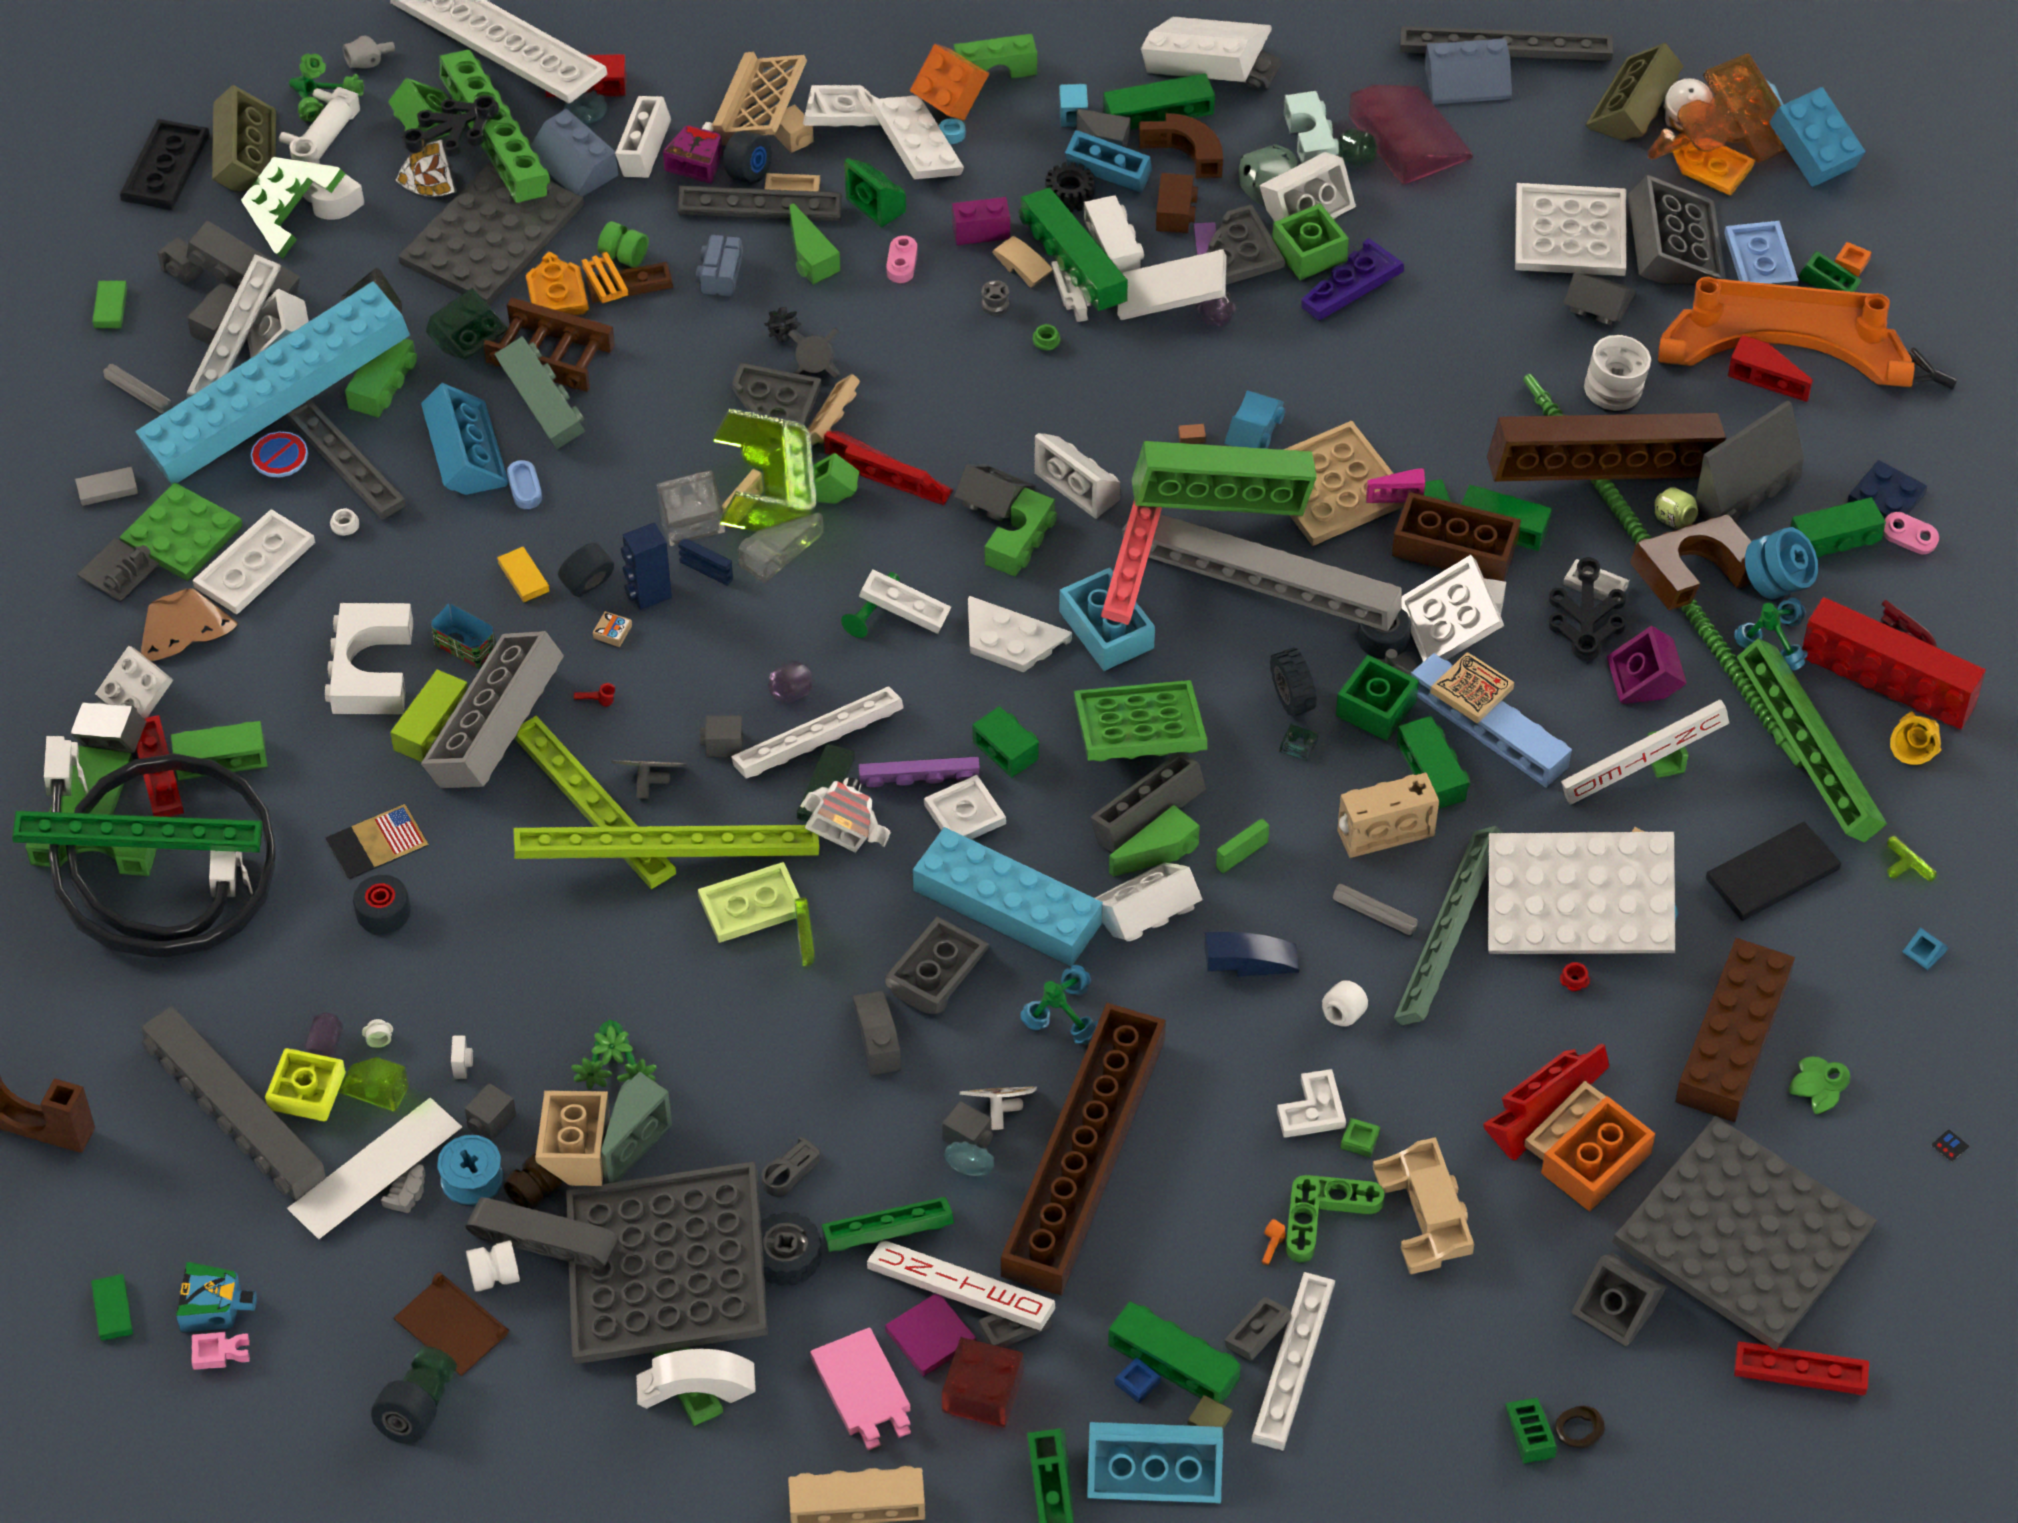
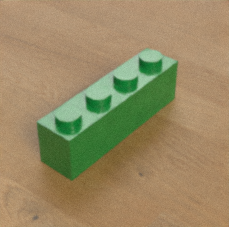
M1206 73L1103 92V113L1130 118V130L1138 129L1139 122L1165 121L1166 114H1180L1191 118L1214 115L1215 94Z
M1129 1301L1109 1328L1108 1346L1132 1360L1137 1357L1158 1375L1200 1399L1205 1395L1223 1404L1240 1380L1241 1364L1232 1355L1221 1353L1210 1347L1204 1339L1187 1334L1176 1323L1172 1321L1166 1322L1154 1315L1146 1306H1138Z

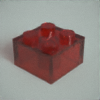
M960 1337L942 1390V1412L1006 1428L1024 1373V1353Z

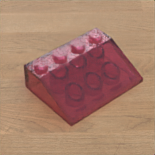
M1372 85L1351 93L1349 117L1403 185L1473 158L1472 152L1419 86Z

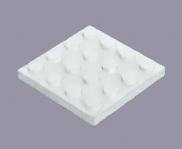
M1517 183L1515 270L1561 273L1584 272L1597 275L1625 276L1626 189Z

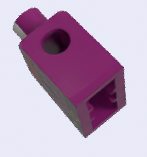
M706 122L702 128L690 125L685 126L663 151L665 171L712 184L722 156L721 135L715 133L712 127L713 123Z

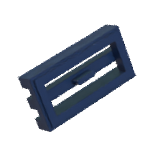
M683 538L679 542L680 563L727 586L733 580L732 560L687 538Z

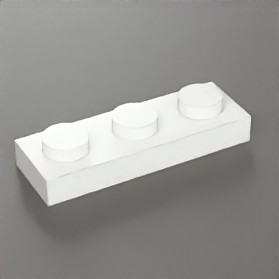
M873 569L859 597L937 634L951 609V606Z

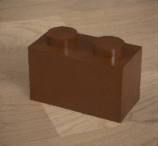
M1161 173L1156 211V231L1188 233L1189 223H1195L1196 206H1192V203H1197L1198 187L1193 186L1194 175Z

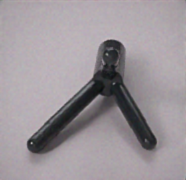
M1915 347L1911 348L1913 354L1908 351L1912 362L1930 374L1913 377V383L1933 380L1954 389L1958 379L1934 369Z

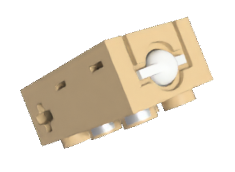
M1427 773L1408 775L1403 779L1381 782L1372 787L1360 790L1353 789L1341 794L1337 831L1349 858L1435 836L1439 799Z

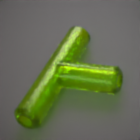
M1891 836L1887 840V845L1902 857V859L1887 869V873L1891 878L1895 879L1911 866L1928 881H1933L1937 877V872L1896 836Z

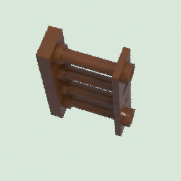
M511 297L507 304L510 325L499 343L485 340L483 343L486 363L502 367L494 354L511 344L521 328L536 331L529 344L534 342L538 349L546 335L561 339L550 358L542 356L538 359L542 366L548 363L556 378L552 381L572 389L588 392L590 383L587 367L597 350L611 353L615 346L613 326ZM571 343L586 346L575 366L561 362Z

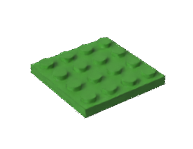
M1191 680L1074 691V702L1088 761H1106L1122 757L1134 759L1144 755L1165 756L1169 753H1195L1199 750H1208L1207 737Z

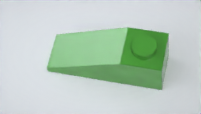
M794 203L789 205L790 225L797 261L796 268L802 277H806L814 285L840 271V252Z
M1171 806L1109 855V874L1114 877L1160 865L1164 862L1177 861L1186 853H1192L1199 844L1200 825L1177 806Z

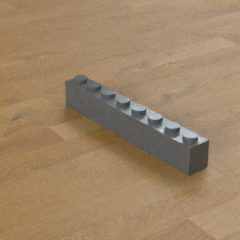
M170 1006L141 1026L144 1035L142 1044L151 1056L156 1054L161 1059L160 1062L169 1075L175 1074L179 1078V1083L188 1095L193 1093L198 1098L197 1101L202 1110L207 1115L212 1113L217 1118L216 1121L220 1129L226 1135L231 1133L236 1138L235 1142L239 1149L245 1155L250 1153L255 1158L254 1162L258 1169L264 1175L269 1173L274 1178L275 1186L283 1195L288 1193L296 1202L326 1178L323 1163L173 1006Z

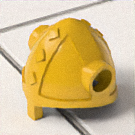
M1913 711L1907 713L1899 720L1900 723L1894 728L1890 737V748L1894 756L1901 762L1909 765H1918L1930 761L1942 750L1940 747L1941 739L1938 723L1926 717L1916 716Z

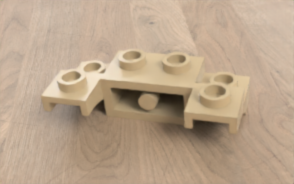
M1436 1137L1417 1141L1400 1153L1373 1161L1375 1176L1384 1193L1407 1189L1423 1234L1401 1241V1250L1410 1274L1441 1268V1263L1444 1260L1473 1254L1474 1242L1466 1222L1468 1219L1467 1209L1464 1202H1459L1456 1195L1458 1193L1456 1178L1454 1175H1449Z

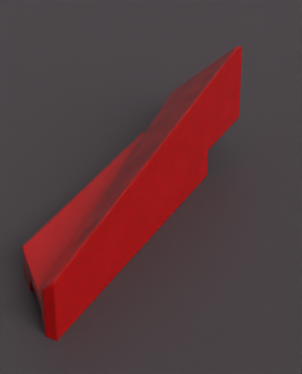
M826 431L824 434L825 454L832 455L836 453L859 470V476L943 506L953 492L952 488L933 479L927 471L904 464L842 431Z
M1599 1044L1589 1053L1578 1055L1576 1049L1562 1052L1502 1097L1503 1106L1507 1110L1483 1123L1484 1130L1511 1160L1515 1161L1527 1150L1524 1147L1525 1140L1584 1081L1592 1085L1609 1068L1605 1045Z

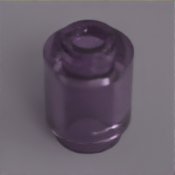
M322 1013L313 1017L305 1043L306 1052L331 1057L336 1053L343 1029V1024L336 1015Z

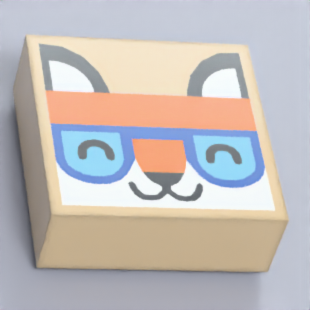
M605 611L593 631V639L620 647L632 627V620Z

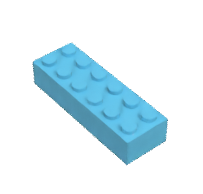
M946 827L942 829L913 869V891L1069 966L1075 963L1102 924L1103 902Z

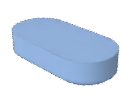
M525 460L511 463L507 468V477L514 503L522 509L537 507L542 501V491L534 465Z

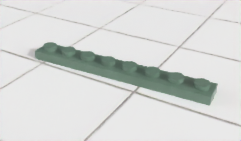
M1497 826L1474 831L1394 1016V1019L1401 1026L1423 1021L1429 1013V1007L1439 989V983L1449 966L1453 950L1459 942V936L1469 918L1473 903L1479 895V889L1484 877L1489 871V833H1503Z

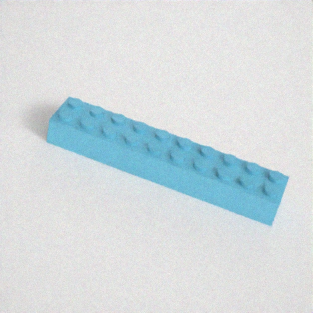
M373 281L136 430V433L146 453L171 485L174 482L179 483L410 336L402 314Z

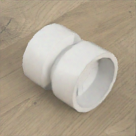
M511 1241L497 1243L492 1247L491 1252H488L484 1247L466 1251L475 1292L493 1288L497 1280L502 1285L520 1281Z

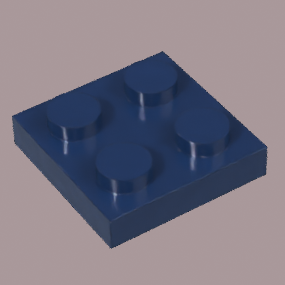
M1878 460L1849 494L1847 502L1850 503L1872 497L1885 520L1893 512H1901L1908 515L1926 494L1928 486ZM1894 522L1893 526L1898 528L1901 523Z

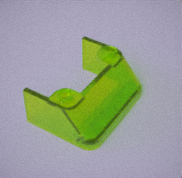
M729 408L713 437L714 442L739 446L741 456L747 464L763 468L765 497L736 491L720 518V524L757 532H768L808 516L816 505L811 439L808 429L798 422Z

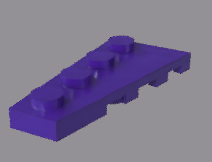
M1367 238L1363 242V247L1359 251L1354 250L1342 267L1337 266L1331 271L1332 276L1328 280L1319 282L1301 299L1302 309L1320 321L1404 272V263L1370 238Z

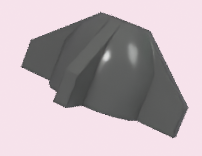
M836 327L826 337L815 334L805 338L795 330L788 334L798 343L795 356L799 367L794 373L801 374L804 370L816 373L826 369L834 378L840 375V372L832 363L834 348L831 340L839 332Z

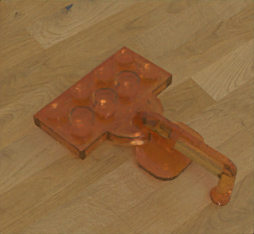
M1749 52L1707 69L1704 72L1703 77L1715 96L1709 103L1695 100L1683 105L1677 113V118L1685 132L1674 136L1671 130L1663 129L1660 136L1649 148L1647 156L1649 159H1657L1690 144H1693L1695 148L1702 152H1710L1722 147L1725 142L1737 143L1743 141L1757 163L1787 151L1769 123L1778 107L1782 105Z

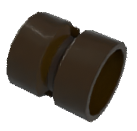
M536 1152L523 1162L522 1171L515 1169L502 1182L509 1198L517 1206L534 1209L543 1201V1194L550 1195L563 1183V1180L536 1163Z

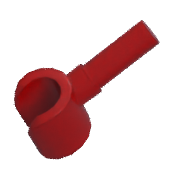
M604 683L600 686L599 691L574 692V700L593 699L598 700L602 706H610L614 701L615 686L611 683Z

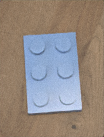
M1779 221L1725 227L1724 234L1739 281L1798 286L1799 280Z

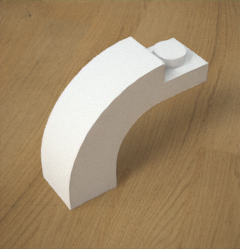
M712 1349L681 1350L658 1356L652 1359L651 1369L637 1375V1404L647 1409L672 1396L688 1392L708 1393L733 1403L755 1392L754 1363L734 1353Z

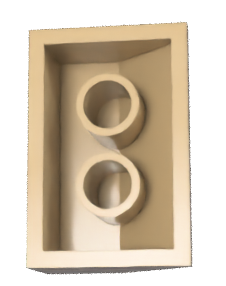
M544 1091L535 1157L536 1163L570 1186H602L603 1166L601 1149L610 1122L608 1092Z

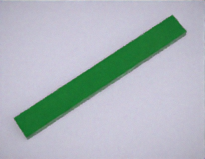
M16 811L12 839L13 843L260 853L263 825L262 821Z

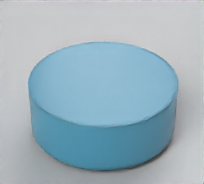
M949 118L939 124V128L949 144L959 143L965 138V124L961 120Z

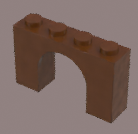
M1729 514L1717 518L1712 517L1695 525L1690 524L1673 532L1668 531L1654 538L1643 539L1636 544L1629 562L1668 610L1691 604L1700 586V582L1682 562L1680 556L1697 555L1712 561L1723 571L1736 588L1752 584L1745 567V553L1751 540Z
M0 1075L1 1130L79 1153L83 1152L95 1130V1124L83 1086L54 1078L40 1105L20 1098L9 1090L3 1083Z

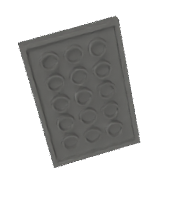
M490 161L398 256L399 264L488 307L584 206V198L550 182L547 184V196L516 203Z

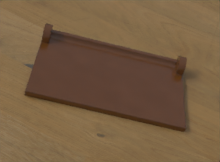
M441 1272L435 1274L432 1284L393 1317L396 1322L460 1376H463L504 1339L509 1332L506 1326L501 1324Z

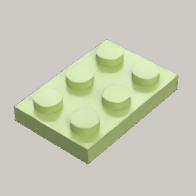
M784 862L698 889V897L718 943L795 919L796 915L797 918L805 915V907Z

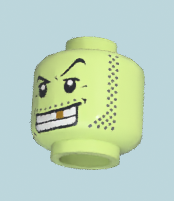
M1668 488L1663 493H1660L1655 500V515L1662 523L1674 529H1682L1692 524L1697 518V503L1692 495L1678 488Z

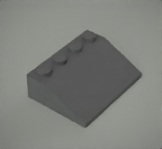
M1646 175L1628 194L1639 275L1661 284H1696L1703 277L1726 280L1714 200Z
M1787 400L1704 454L1696 503L1698 515L1705 521L1712 517L1717 518L1729 514L1734 522H1736L1741 515L1747 511L1755 510L1761 502L1767 498L1775 497L1782 488L1788 484L1792 485L1800 479L1804 456L1792 403Z

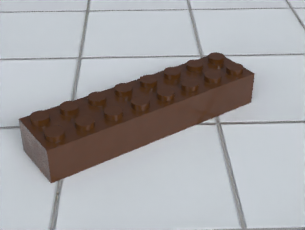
M1718 413L1499 417L1487 454V460L1494 482L1700 477L1704 454L1726 440V435Z

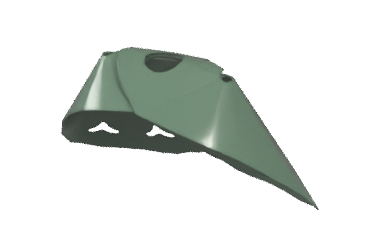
M1270 145L1242 155L1238 170L1240 187L1253 201L1265 206L1259 185L1297 166L1296 156L1289 149L1279 145ZM1247 165H1250L1251 171L1245 176L1244 169Z

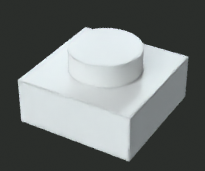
M453 1036L451 1066L454 1079H466L467 1067L473 1066V1049L467 1048L465 1036Z

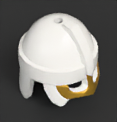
M1682 79L1675 82L1669 88L1663 107L1666 109L1665 121L1667 126H1672L1683 134L1705 129L1713 108V96L1706 84L1696 79Z

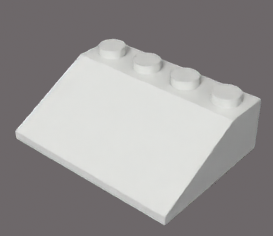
M1172 17L1149 32L1141 47L1147 73L1186 77L1206 73L1208 79L1245 82L1272 29L1271 25Z

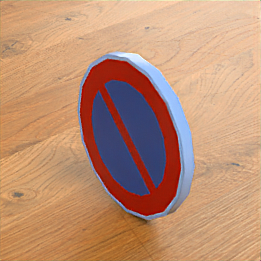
M281 431L270 433L260 438L253 446L251 452L253 466L259 473L268 477L278 478L289 476L299 471L306 463L308 457L306 443L300 436L291 432Z

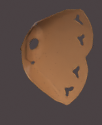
M194 588L183 589L174 594L163 596L148 605L141 654L150 661L160 660L183 651L192 641H210L232 631L238 623ZM222 619L230 621L226 622L224 626L221 625ZM205 625L213 629L212 631L206 630V632L201 633ZM170 639L179 640L178 643H173L172 646L169 647ZM152 646L159 650L158 652L152 651L148 653Z

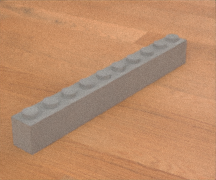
M1160 514L1149 558L1384 631L1390 629L1402 608L1401 587L1391 583L1381 582L1364 575L1355 574L1338 567H1332L1312 559H1306L1282 550L1273 549L1256 542L1247 541L1230 534H1224L1204 526H1198L1181 519ZM1126 523V525L1124 526V528L1122 529V535H1123V537H1124V533H1125V530H1126L1127 523Z

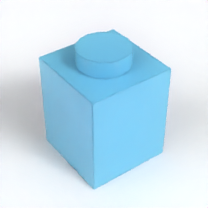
M1060 85L1061 127L1077 126V110H1088L1087 85Z

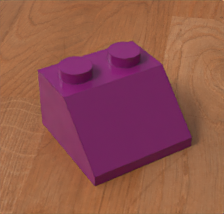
M1652 625L1607 655L1619 701L1622 704L1665 699L1687 684L1674 639Z

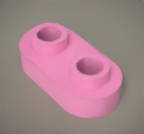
M898 236L891 241L887 259V277L892 282L906 283L913 278L918 254L915 239L909 236Z
M1893 512L1885 518L1886 524L1883 536L1888 541L1922 555L1929 554L1936 548L1939 542V534L1932 525L1901 512ZM1899 522L1902 524L1903 528L1896 529L1893 526V523ZM1920 534H1927L1929 540H1922Z

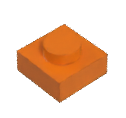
M1846 242L1836 257L1835 263L1859 277L1870 261L1872 252Z

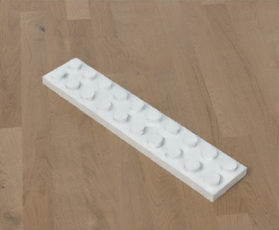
M390 0L391 4L567 103H571L608 75L606 66L487 0Z

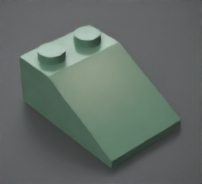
M641 1072L632 1080L625 1081L617 1096L601 1149L605 1184L618 1182L672 1126L669 1091Z

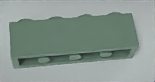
M522 336L494 354L556 450L585 432L580 423L584 420L583 416L576 406L570 408L566 402L570 397L562 384L556 387L552 381L556 376L548 363L542 366L538 360L542 355L534 342L528 345Z

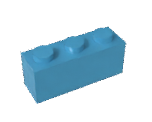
M1075 130L1065 151L1068 166H1071V162H1076V167L1082 164L1084 165V170L1089 168L1091 174L1095 177L1140 193L1143 192L1152 172L1150 156Z

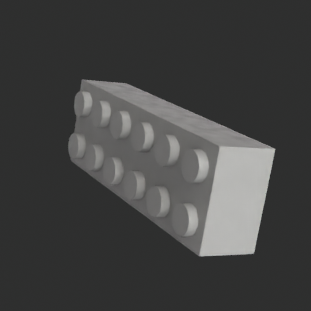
M546 631L502 634L421 763L439 788L484 787L489 781L493 770L503 758L509 744L516 737L517 731L525 718L529 716L533 705L543 693L546 684L556 672L559 663L564 657Z

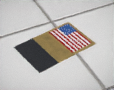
M405 804L325 837L348 879L429 845Z

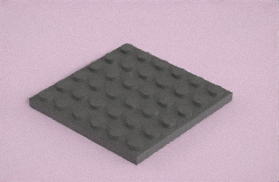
M1715 1116L1619 1229L1612 1243L1763 1343L1777 1350L1873 1230L1877 1220Z
M755 1161L602 1184V1186L566 1190L567 1218L606 1228L613 1232L618 1239L603 1269L569 1262L572 1358L575 1364L768 1335L758 1172Z

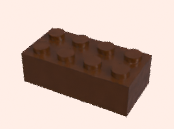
M1409 492L1394 532L1392 556L1446 570L1471 555L1476 560L1483 578L1504 582L1518 543L1521 519Z

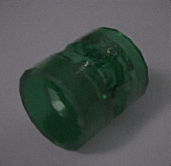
M423 1346L418 1350L411 1363L412 1369L407 1371L403 1381H409L422 1387L430 1394L437 1406L445 1392L444 1383H449L457 1369V1363L451 1356L440 1349Z

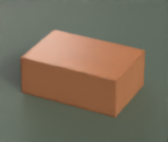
M1204 424L1178 426L1180 443H1206Z

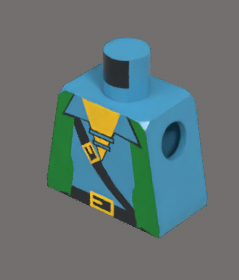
M186 1262L176 1313L180 1331L194 1332L233 1327L237 1310H255L256 1291L241 1290L238 1275L234 1271Z

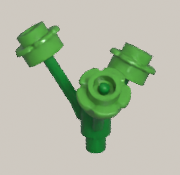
M309 53L304 54L300 64L302 75L297 78H291L289 81V86L298 92L302 98L298 104L299 118L305 122H313L323 111L324 106L322 103H319L314 97H308L315 89H336L340 87L358 93L359 97L364 92L363 80H359L358 75L354 74L353 77L346 76L343 84L315 82L313 79L318 78L320 74L325 72L326 65L322 62L323 59L320 55L316 53L312 55Z

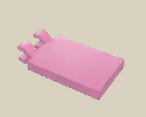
M870 1327L810 1351L811 1359L848 1433L853 1435L859 1432L868 1451L881 1446L878 1440L880 1434L875 1426L877 1424L890 1420L898 1438L911 1433L908 1427L910 1421L906 1415L910 1411V1403Z

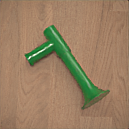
M890 572L887 575L898 582L900 581L896 573ZM867 601L855 615H843L841 618L843 628L853 637H865L868 633L865 623L878 605Z

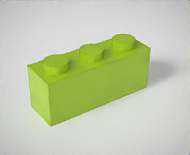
M437 669L391 730L393 750L422 762L468 690V683Z

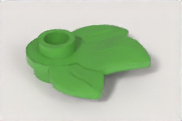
M1807 1057L1800 1060L1798 1065L1802 1073L1796 1075L1791 1081L1788 1089L1789 1093L1797 1096L1811 1097L1814 1114H1820L1833 1108L1839 1101L1840 1092L1850 1083L1851 1077L1848 1068L1839 1062L1828 1063L1820 1057ZM1831 1074H1840L1836 1079L1829 1078Z

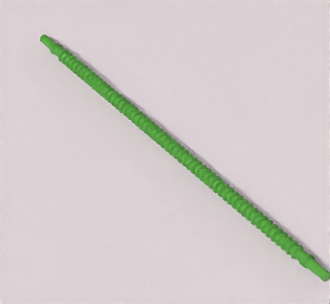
M1533 374L1526 375L1523 381L1534 395V402L1544 409L1543 415L1564 416L1562 410L1558 409V404L1552 403V396L1543 390ZM1610 479L1591 480V483L1595 484V489L1599 490V494L1607 502V506L1611 507V512L1615 513V517L1623 525L1624 530L1627 531L1629 536H1632L1631 539L1633 542H1636L1635 545L1643 539L1651 538L1647 534V530L1643 529V524L1639 523V518L1635 517V513L1631 511V507L1627 505L1625 500H1622L1623 496L1618 494V489L1614 488L1615 485ZM1693 599L1691 604L1682 606V612L1686 613V618L1690 619V624L1694 625V629L1699 631L1698 635L1703 637L1702 640L1704 643H1707V648L1711 649L1713 655H1716L1715 659L1720 661L1719 664L1721 667H1724V672L1729 673V679L1733 680L1732 682L1737 686V690L1741 692V696L1746 698L1745 701L1747 704H1750V709L1755 710L1754 714L1759 716L1758 719L1763 723V727L1768 729V734L1774 736L1775 744L1779 748H1783L1796 768L1803 767L1802 762L1747 673L1744 672V668L1740 666L1739 660H1736V656L1731 654L1732 650L1727 648V643L1723 641V637L1719 635L1718 630L1714 629V625L1710 623V619L1706 617V613L1702 611L1701 606L1697 605L1698 603L1695 599Z

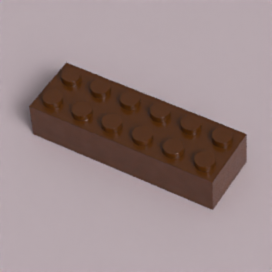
M1735 938L1680 1078L1675 1099L1676 1103L1736 1122L1789 983L1795 961L1794 956Z

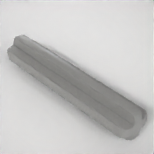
M109 364L104 369L105 379L159 413L163 414L171 409L172 405L169 398L118 366Z
M1339 884L1334 890L1333 899L1407 935H1413L1417 929L1418 920L1343 884Z

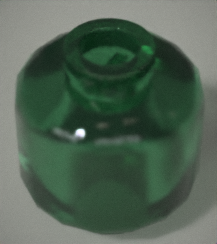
M1349 128L1338 138V155L1343 158L1344 162L1355 166H1365L1376 157L1378 146L1372 134L1356 128Z

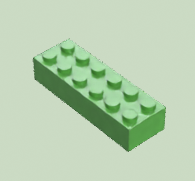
M1144 441L1132 477L1135 506L1303 516L1317 476L1311 451Z

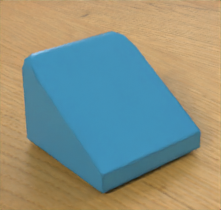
M1920 927L1902 952L1928 970L1945 954L1948 947Z

